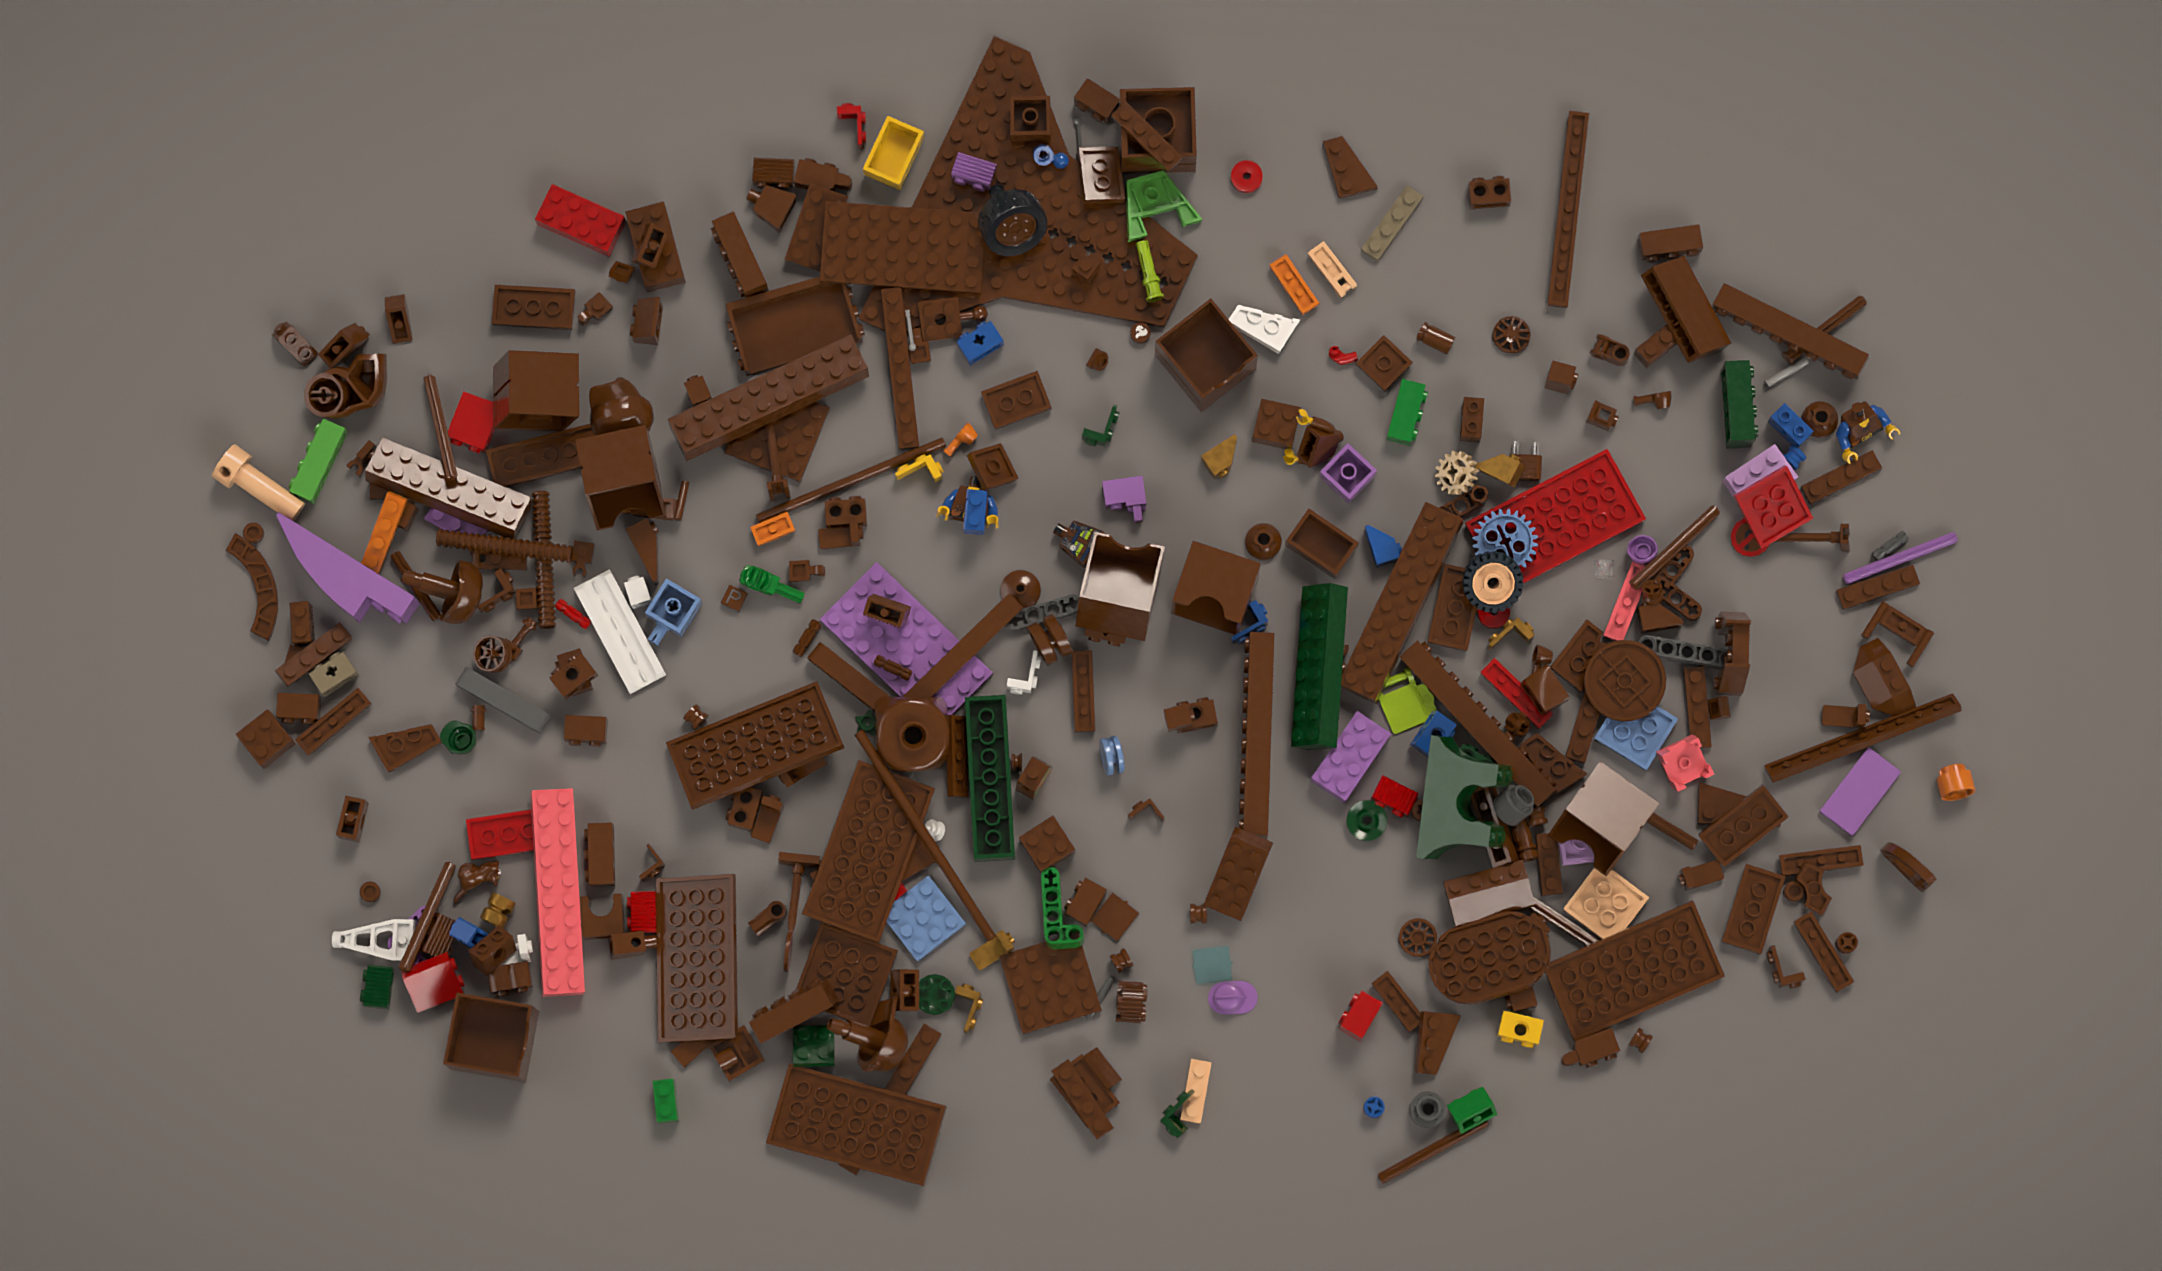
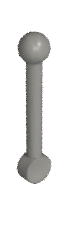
M905 310L910 341L908 348L914 351L916 345L913 341L910 311Z

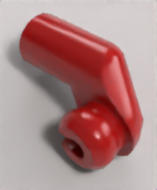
M1332 346L1329 349L1328 355L1330 359L1339 365L1358 361L1356 351L1344 354L1337 346Z

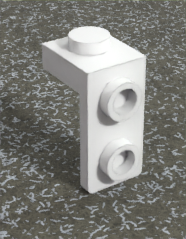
M1033 651L1028 681L1008 678L1007 689L1010 690V693L1022 695V692L1031 693L1032 688L1036 689L1038 676H1034L1035 668L1039 669L1041 662L1038 651Z
M526 934L517 935L518 943L515 944L517 951L499 966L525 961L531 962L530 953L533 952V945L531 940L528 941Z

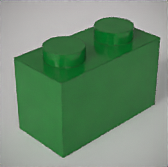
M672 1078L653 1081L657 1123L679 1122L675 1080Z
M1483 1086L1446 1105L1452 1120L1461 1134L1498 1115L1494 1103Z

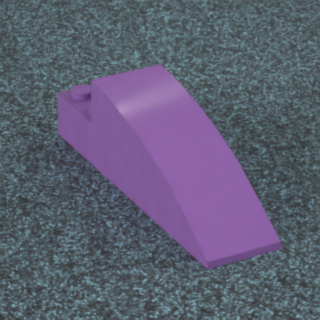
M277 513L278 521L298 560L326 595L346 614L360 623L372 605L374 609L381 613L386 611L387 615L390 616L389 618L399 624L401 621L405 624L408 623L420 604L413 595L281 513Z

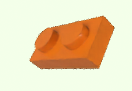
M788 511L750 527L758 547L795 532Z

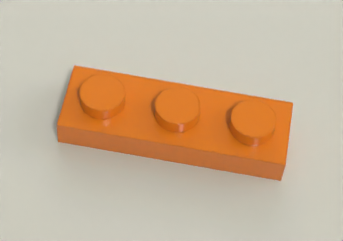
M1287 254L1269 265L1302 316L1319 305L1318 300Z

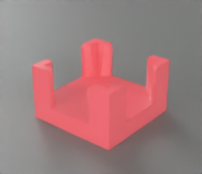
M1693 734L1656 752L1672 789L1677 792L1687 788L1684 784L1701 776L1708 778L1714 775L1712 767L1706 763L1700 750L1702 745L1699 738Z

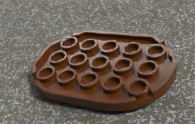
M1509 911L1494 914L1458 927L1455 926L1443 933L1438 938L1439 941L1434 949L1431 950L1429 972L1436 988L1449 1000L1460 1004L1482 1003L1525 990L1539 981L1546 972L1550 962V941L1543 927L1535 919L1523 913Z

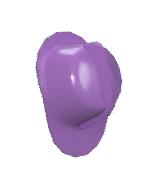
M1244 981L1217 983L1211 988L1208 995L1209 1005L1219 1014L1247 1013L1255 1007L1258 998L1253 985Z

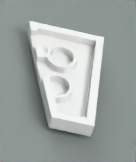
M1241 305L1236 307L1229 318V321L1237 330L1277 354L1280 353L1300 321L1295 318H1284L1278 314L1263 313L1261 310Z

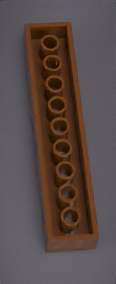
M850 334L668 418L669 427L686 461H689L868 378V367Z
M1428 502L1424 503L1342 674V689L1374 704L1378 703L1463 525L1461 517Z
M1250 632L1249 638L1245 637V653H1248V658H1245L1244 673H1248V678H1244L1243 693H1247V698H1243V713H1246V718H1243L1242 733L1246 734V738H1242L1241 754H1245V759H1241V774H1244V779H1241L1240 794H1244V799H1240L1239 814H1243V820H1239V828L1267 840L1275 633Z

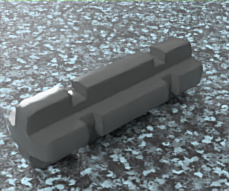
M1901 531L1896 537H1892L1881 545L1880 548L1872 552L1876 561L1881 560L1885 555L1887 556L1898 548L1900 544L1905 543L1909 539L1907 534Z

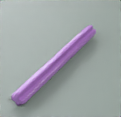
M1951 532L1845 573L1843 575L1846 584H1851L1952 545L1958 541L1955 532Z

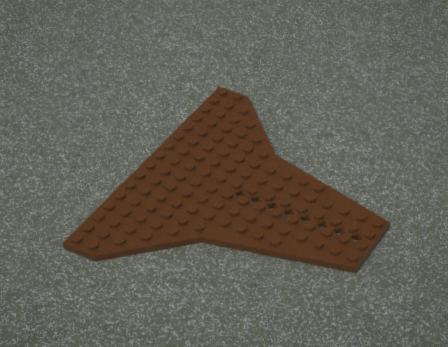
M994 36L912 208L980 213L985 203L991 199L989 190L978 191L970 184L959 185L951 179V172L958 152L997 164V170L991 187L995 184H1000L1004 187L1005 191L1020 189L1036 196L1047 217V230L1042 240L1035 247L1015 256L998 255L991 251L984 241L980 294L901 288L906 332H908L905 310L910 311L912 329L920 327L917 301L956 296L958 297L960 313L994 300L1005 298L1130 322H1142L1147 325L1164 328L1198 254L1150 217L1142 218L1147 237L1128 242L1126 198L1124 203L1084 204L1079 162L1069 155L1051 106V141L1011 142L1010 96L1047 95L1031 53ZM1040 144H1046L1052 149L1053 154H1066L1069 159L1068 165L1062 169L1056 168L1053 162L1044 166L1039 165L1033 158V150ZM1041 151L1039 156H1045L1046 152ZM1054 229L1057 230L1059 236L1051 239L1048 232ZM1075 238L1077 245L1069 247L1067 239ZM1144 240L1149 242L1156 276L1160 280L1165 278L1166 282L1169 283L1168 286L1160 287L1161 293L1164 294V299L1157 302H1147L1146 288L1143 286V279H1141V274H1139L1142 268L1136 243ZM1093 246L1096 252L1090 253L1088 256L1100 263V270L1089 285L1072 275V267L1083 252L1087 253L1085 248ZM1111 254L1114 259L1113 262L1105 263L1103 256ZM1129 262L1132 269L1123 271L1121 264ZM873 286L858 319L886 332L881 289L896 287ZM937 314L934 321L936 322L946 317L944 314Z

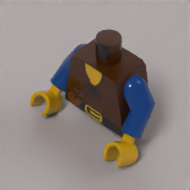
M1866 401L1862 403L1856 402L1850 410L1841 415V423L1836 431V436L1841 449L1844 450L1842 458L1850 464V456L1855 461L1858 460V455L1851 451L1850 448L1884 430L1883 427H1886L1885 433L1892 440H1894L1891 436L1893 431L1900 435V431L1890 424L1891 420L1881 407L1870 406Z
M971 476L969 486L960 485L959 489L953 490L944 500L942 506L938 508L936 517L938 518L942 514L945 515V521L948 520L949 516L951 520L964 522L967 489L983 490L978 478ZM988 495L985 526L989 528V525L993 523L998 528V508L994 498Z

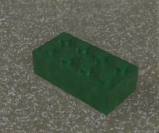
M1750 360L1725 361L1721 368L1726 449L1751 448L1753 442L1756 441V437H1758V425H1754V417H1757V407L1753 405V398H1755L1756 393L1755 386L1751 385V380L1754 378V367L1750 366Z

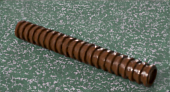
M535 491L531 494L534 497L532 499V503H534L532 515L535 516L533 518V522H535L533 524V528H535L533 533L536 535L534 540L536 543L541 541L542 543L547 542L550 544L552 543L550 542L552 539L550 533L552 531L549 529L551 527V523H549L551 521V517H549L551 512L548 510L550 508L548 504L550 502L548 498L550 493L547 491ZM540 558L535 561V565H537L535 568L537 574L535 575L538 578L536 580V584H538L536 587L538 592L536 594L539 596L537 599L539 603L537 605L539 609L537 614L540 615L538 617V621H540L538 627L542 629H550L556 626L554 622L556 620L554 616L556 611L553 609L555 608V604H553L555 592L553 591L554 585H552L554 583V579H552L554 576L552 571L554 569L551 566L553 561H549L548 558L546 560Z
M439 529L436 534V544L438 547L442 545L445 548L449 546V548L455 547L460 549L461 547L462 550L467 548L469 551L474 549L476 552L478 550L480 552L486 551L487 553L492 551L493 554L498 552L500 555L503 553L505 555L511 554V556L517 555L518 557L523 555L524 558L529 556L532 559L535 557L536 559L542 558V560L548 558L549 561L554 559L555 562L560 560V562L566 561L567 563L572 561L574 555L573 546L569 545L567 547L566 544L560 546L559 543L556 545L554 543H542L541 541L536 543L535 540L530 542L527 539L523 541V539L517 540V538L511 540L510 537L505 539L503 536L499 538L498 536L488 535L487 537L486 534L480 536L479 533L474 535L472 532L470 534L468 532L462 533L461 531L456 533L455 530L450 532L448 529L445 531Z

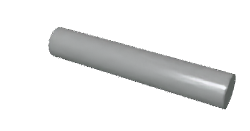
M1803 358L1764 382L1769 388L1809 365V362L1806 358Z

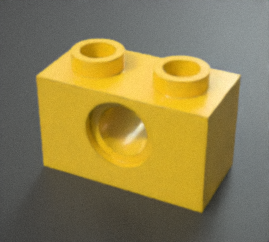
M1503 1011L1497 1037H1501V1041L1506 1043L1518 1041L1521 1042L1523 1047L1533 1048V1045L1538 1046L1544 1020ZM1522 1025L1525 1028V1034L1522 1036L1517 1035L1514 1031L1515 1026Z

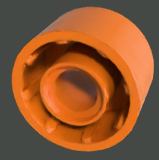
M1952 764L1940 769L1939 777L1936 780L1941 800H1959L1976 792L1971 771L1967 770L1965 765Z

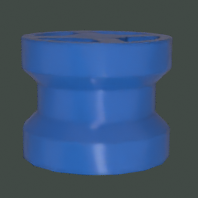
M1791 445L1788 453L1783 454L1792 469L1797 470L1799 463L1804 462L1807 457L1799 448Z
M1373 1096L1368 1098L1364 1104V1113L1370 1118L1381 1116L1385 1109L1384 1102L1379 1097Z

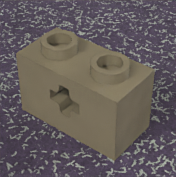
M344 652L333 654L329 657L330 661L325 664L320 663L312 668V672L309 673L324 697L359 676ZM331 669L335 670L336 675L334 677L330 675Z

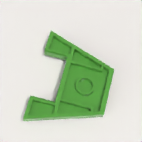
M1164 170L1130 179L1125 183L1128 242L1147 237L1142 218L1176 209L1182 227L1197 224L1203 220Z

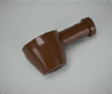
M1671 391L1638 397L1633 396L1634 404L1638 406L1639 404L1653 402L1657 409L1668 408L1671 404L1672 394Z
M1536 645L1534 648L1532 674L1540 669L1541 665L1550 664L1552 661L1553 652L1542 645Z

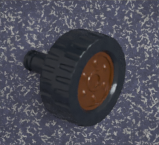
M993 185L989 189L991 199L985 203L978 216V228L987 247L1002 256H1015L1031 250L1042 240L1047 230L1048 221L1042 205L1036 196L1028 191L1020 189L1005 191L1002 185Z

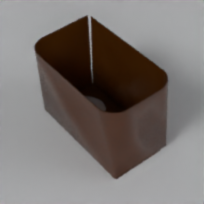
M1547 664L1525 678L1520 684L1541 716L1556 709L1570 699L1568 698V693Z

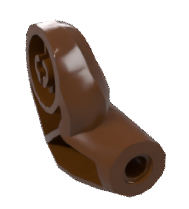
M356 354L349 367L337 366L313 376L308 381L304 390V400L307 408L315 415L337 419L349 417L360 410L377 407L386 391L387 354Z

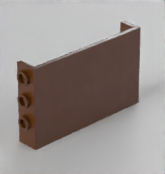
M819 276L726 303L730 318L727 325L730 334L734 333L736 338L732 342L735 352H740L741 359H738L741 371L745 370L748 376L783 366L850 334L855 344L861 343V336L865 334L862 324H857L856 317H859L857 307L851 304L850 299L854 298L851 287H846V284L820 282Z

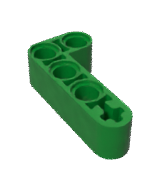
M1048 867L1041 874L1046 944L1051 949L1078 948L1083 945L1085 940L1083 929L1074 924L1063 925L1059 871L1054 867ZM1049 876H1053V887H1050ZM1050 895L1057 896V899L1053 902L1047 900ZM1053 914L1059 917L1056 921L1048 920L1049 916ZM1072 933L1080 934L1078 939H1070ZM1053 934L1060 936L1057 941L1049 940V937Z

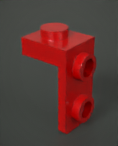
M844 103L841 106H837L838 119H857L858 148L863 149V143H866V131H862V124H866V112H862L861 105L853 106L852 103Z

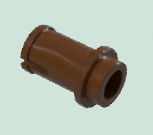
M472 705L470 712H472L473 730H485V712H487L485 705Z

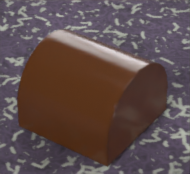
M1719 696L1708 700L1710 720L1731 717L1728 696Z

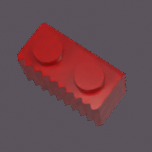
M1382 775L1371 799L1376 802L1374 804L1383 808L1386 806L1392 809L1391 813L1393 815L1403 818V816L1408 817L1419 793Z
M656 891L631 892V897H627V909H631V917H627L628 930H631V932L643 931L644 934H657Z

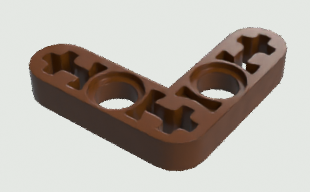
M1686 545L1681 552L1688 551L1689 559L1685 557L1679 564L1676 561L1681 557V553L1678 552L1664 565L1654 580L1660 583L1663 582V587L1667 591L1669 587L1673 589L1669 592L1667 598L1663 596L1662 601L1686 619L1694 621L1702 613L1701 605L1674 585L1694 557L1693 549ZM1670 565L1676 566L1678 569L1677 575L1670 576L1667 573V567ZM1662 589V595H1665L1666 592ZM1674 593L1680 594L1682 597L1681 603L1674 604L1671 601V595ZM1685 600L1689 601L1686 604L1688 607L1693 608L1694 606L1697 608V615H1689V609L1686 607L1683 610L1680 608Z

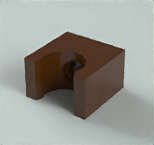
M621 893L613 895V909L605 916L593 914L590 899L587 896L580 897L582 937L584 940L610 938L611 934L626 933L624 900Z

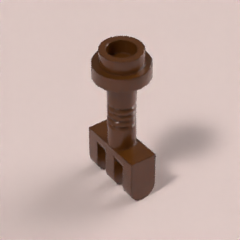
M529 616L527 619H523L522 623L525 625L512 642L505 638L509 642L512 652H515L512 656V661L514 662L523 652L518 647L531 629L533 631L537 629L538 623Z

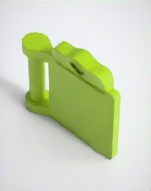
M1409 667L1404 668L1403 672L1389 677L1385 688L1405 679L1408 680L1409 685L1385 695L1382 693L1379 698L1393 734H1398L1424 723L1430 713L1436 711L1433 694L1429 692L1425 684L1416 685Z

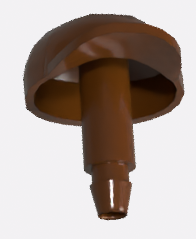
M619 377L613 382L590 388V425L595 435L646 425L647 432L649 433L654 421L653 407L650 401L640 395L630 381Z
M463 560L457 561L450 580L426 572L419 574L415 571H403L401 582L410 587L419 588V592L444 599L440 621L449 624H461L468 621L475 613L482 596L483 576L476 566Z
M897 997L883 1000L878 1004L870 1027L852 1020L846 1022L841 1019H830L828 1021V1030L837 1036H842L843 1040L860 1045L857 1062L865 1072H886L894 1069L905 1055L908 1045V1033L905 1026L895 1018Z

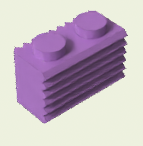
M958 152L951 172V179L959 185L970 184L978 191L989 190L997 170V164Z

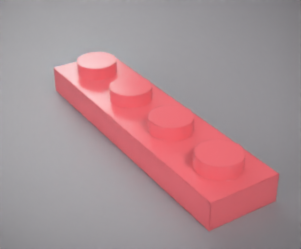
M1632 561L1603 637L1613 641L1624 640L1642 594V587L1639 590H1635L1629 582L1645 567L1644 565H1639Z

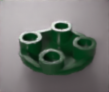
M938 974L927 975L919 981V1008L931 1015L942 1014L950 1009L955 999V990L951 981Z

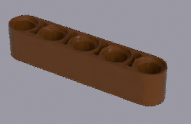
M821 642L818 643L807 657L811 663L874 712L875 702L880 697H890Z

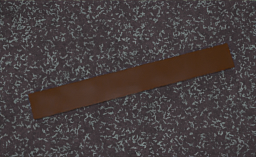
M1008 593L902 697H932L1023 607Z

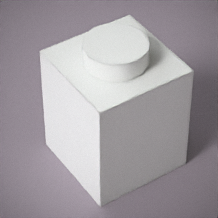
M633 576L627 579L628 582H625L624 585L632 608L635 609L651 604V597L644 577Z

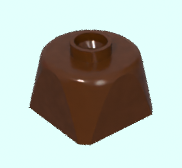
M880 697L875 702V749L888 769L897 771H928L938 769L944 765L949 748V720L946 702L941 697ZM911 726L918 727L922 731L921 738L914 744H909L904 738L906 729Z

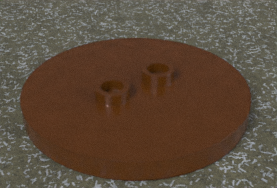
M1618 640L1604 645L1591 657L1585 671L1584 686L1590 703L1600 714L1615 721L1630 722L1644 718L1659 705L1666 689V673L1660 658L1648 646L1632 640Z

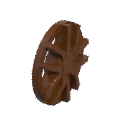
M1515 316L1502 318L1493 329V341L1498 349L1505 353H1518L1524 350L1530 341L1531 334L1527 323ZM1512 320L1510 326L1505 321ZM1514 320L1519 322L1517 327L1513 326ZM1502 323L1506 329L1503 330L1498 326ZM1521 324L1524 325L1526 330H1519ZM1498 330L1502 335L1496 337V331ZM1527 333V338L1520 337V334ZM1504 338L1505 341L1499 344L1497 340ZM1519 340L1526 341L1522 347L1519 343ZM1516 342L1518 349L1513 350L1512 343ZM1509 343L1510 350L1505 349L1503 346Z
M1421 918L1411 919L1402 926L1399 932V943L1402 949L1411 956H1426L1434 949L1437 943V932L1429 921ZM1420 922L1417 929L1412 923ZM1422 922L1428 925L1424 931L1420 929ZM1408 925L1413 929L1412 933L1405 929ZM1429 927L1432 929L1433 934H1426ZM1403 931H1404L1409 937L1402 939ZM1426 937L1434 938V942L1426 941ZM1410 940L1411 944L1405 947L1403 942ZM1424 944L1430 945L1431 948L1426 951ZM1414 946L1415 953L1409 951L1408 949ZM1417 946H1422L1423 953H1418Z

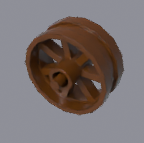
M492 635L484 636L478 640L473 651V658L477 667L492 673L504 671L511 663L513 656L509 642L504 638ZM495 639L500 642V644L496 648ZM488 642H490V648L486 647ZM488 658L487 664L485 666L483 660ZM494 661L496 667L493 668V669H490V668H491V665H492V662Z

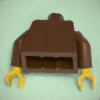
M1300 409L1299 413L1303 417L1296 416L1300 425L1310 423V425L1306 427L1297 455L1294 454L1292 449H1285V456L1283 458L1287 465H1292L1297 461L1298 464L1307 465L1311 468L1333 457L1338 443L1343 441L1344 436L1341 431L1335 429L1332 423L1315 416L1311 418L1306 410Z

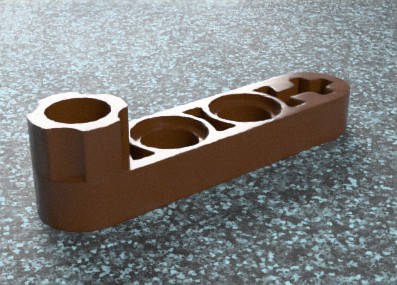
M1476 485L1468 493L1462 494L1439 508L1463 517L1483 506L1487 501L1489 492L1485 486ZM1475 492L1478 494L1482 493V499H1476ZM1459 501L1465 502L1467 506L1463 512H1459L1455 508V504Z

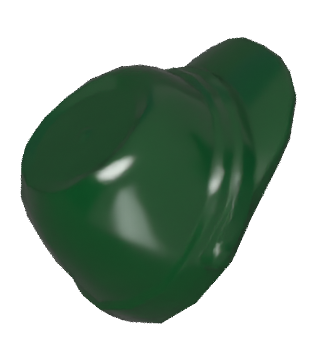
M457 720L450 721L440 733L441 742L451 754H467L476 746L477 737L472 725Z

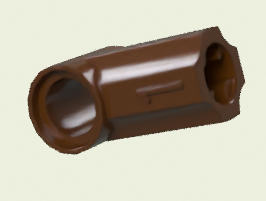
M773 901L766 909L750 920L748 924L759 937L777 922L785 919L788 909L782 902ZM775 906H782L783 911L781 915H773L772 911Z

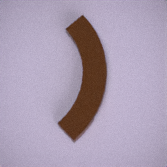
M235 533L225 551L237 558L246 567L254 582L258 600L256 616L250 632L269 641L278 615V590L268 563L261 553L246 539Z

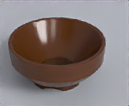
M1824 401L1809 404L1801 416V419L1814 431L1811 436L1816 438H1824L1831 435L1838 425L1836 409ZM1816 413H1826L1827 421L1824 423L1818 422L1816 420Z
M1267 523L1256 524L1249 529L1245 537V546L1248 553L1259 560L1273 558L1278 554L1282 545L1279 531ZM1267 534L1270 538L1269 543L1261 545L1257 540L1258 536Z

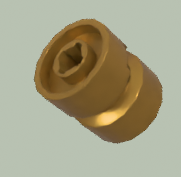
M492 892L487 901L489 906L484 908L480 919L496 927L499 925L504 929L508 921L507 914L512 913L516 903Z

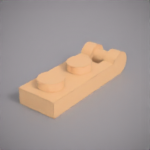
M1324 241L1308 252L1307 255L1340 298L1345 296L1348 290H1353L1357 287L1356 282ZM1343 278L1346 283L1340 286L1338 281Z

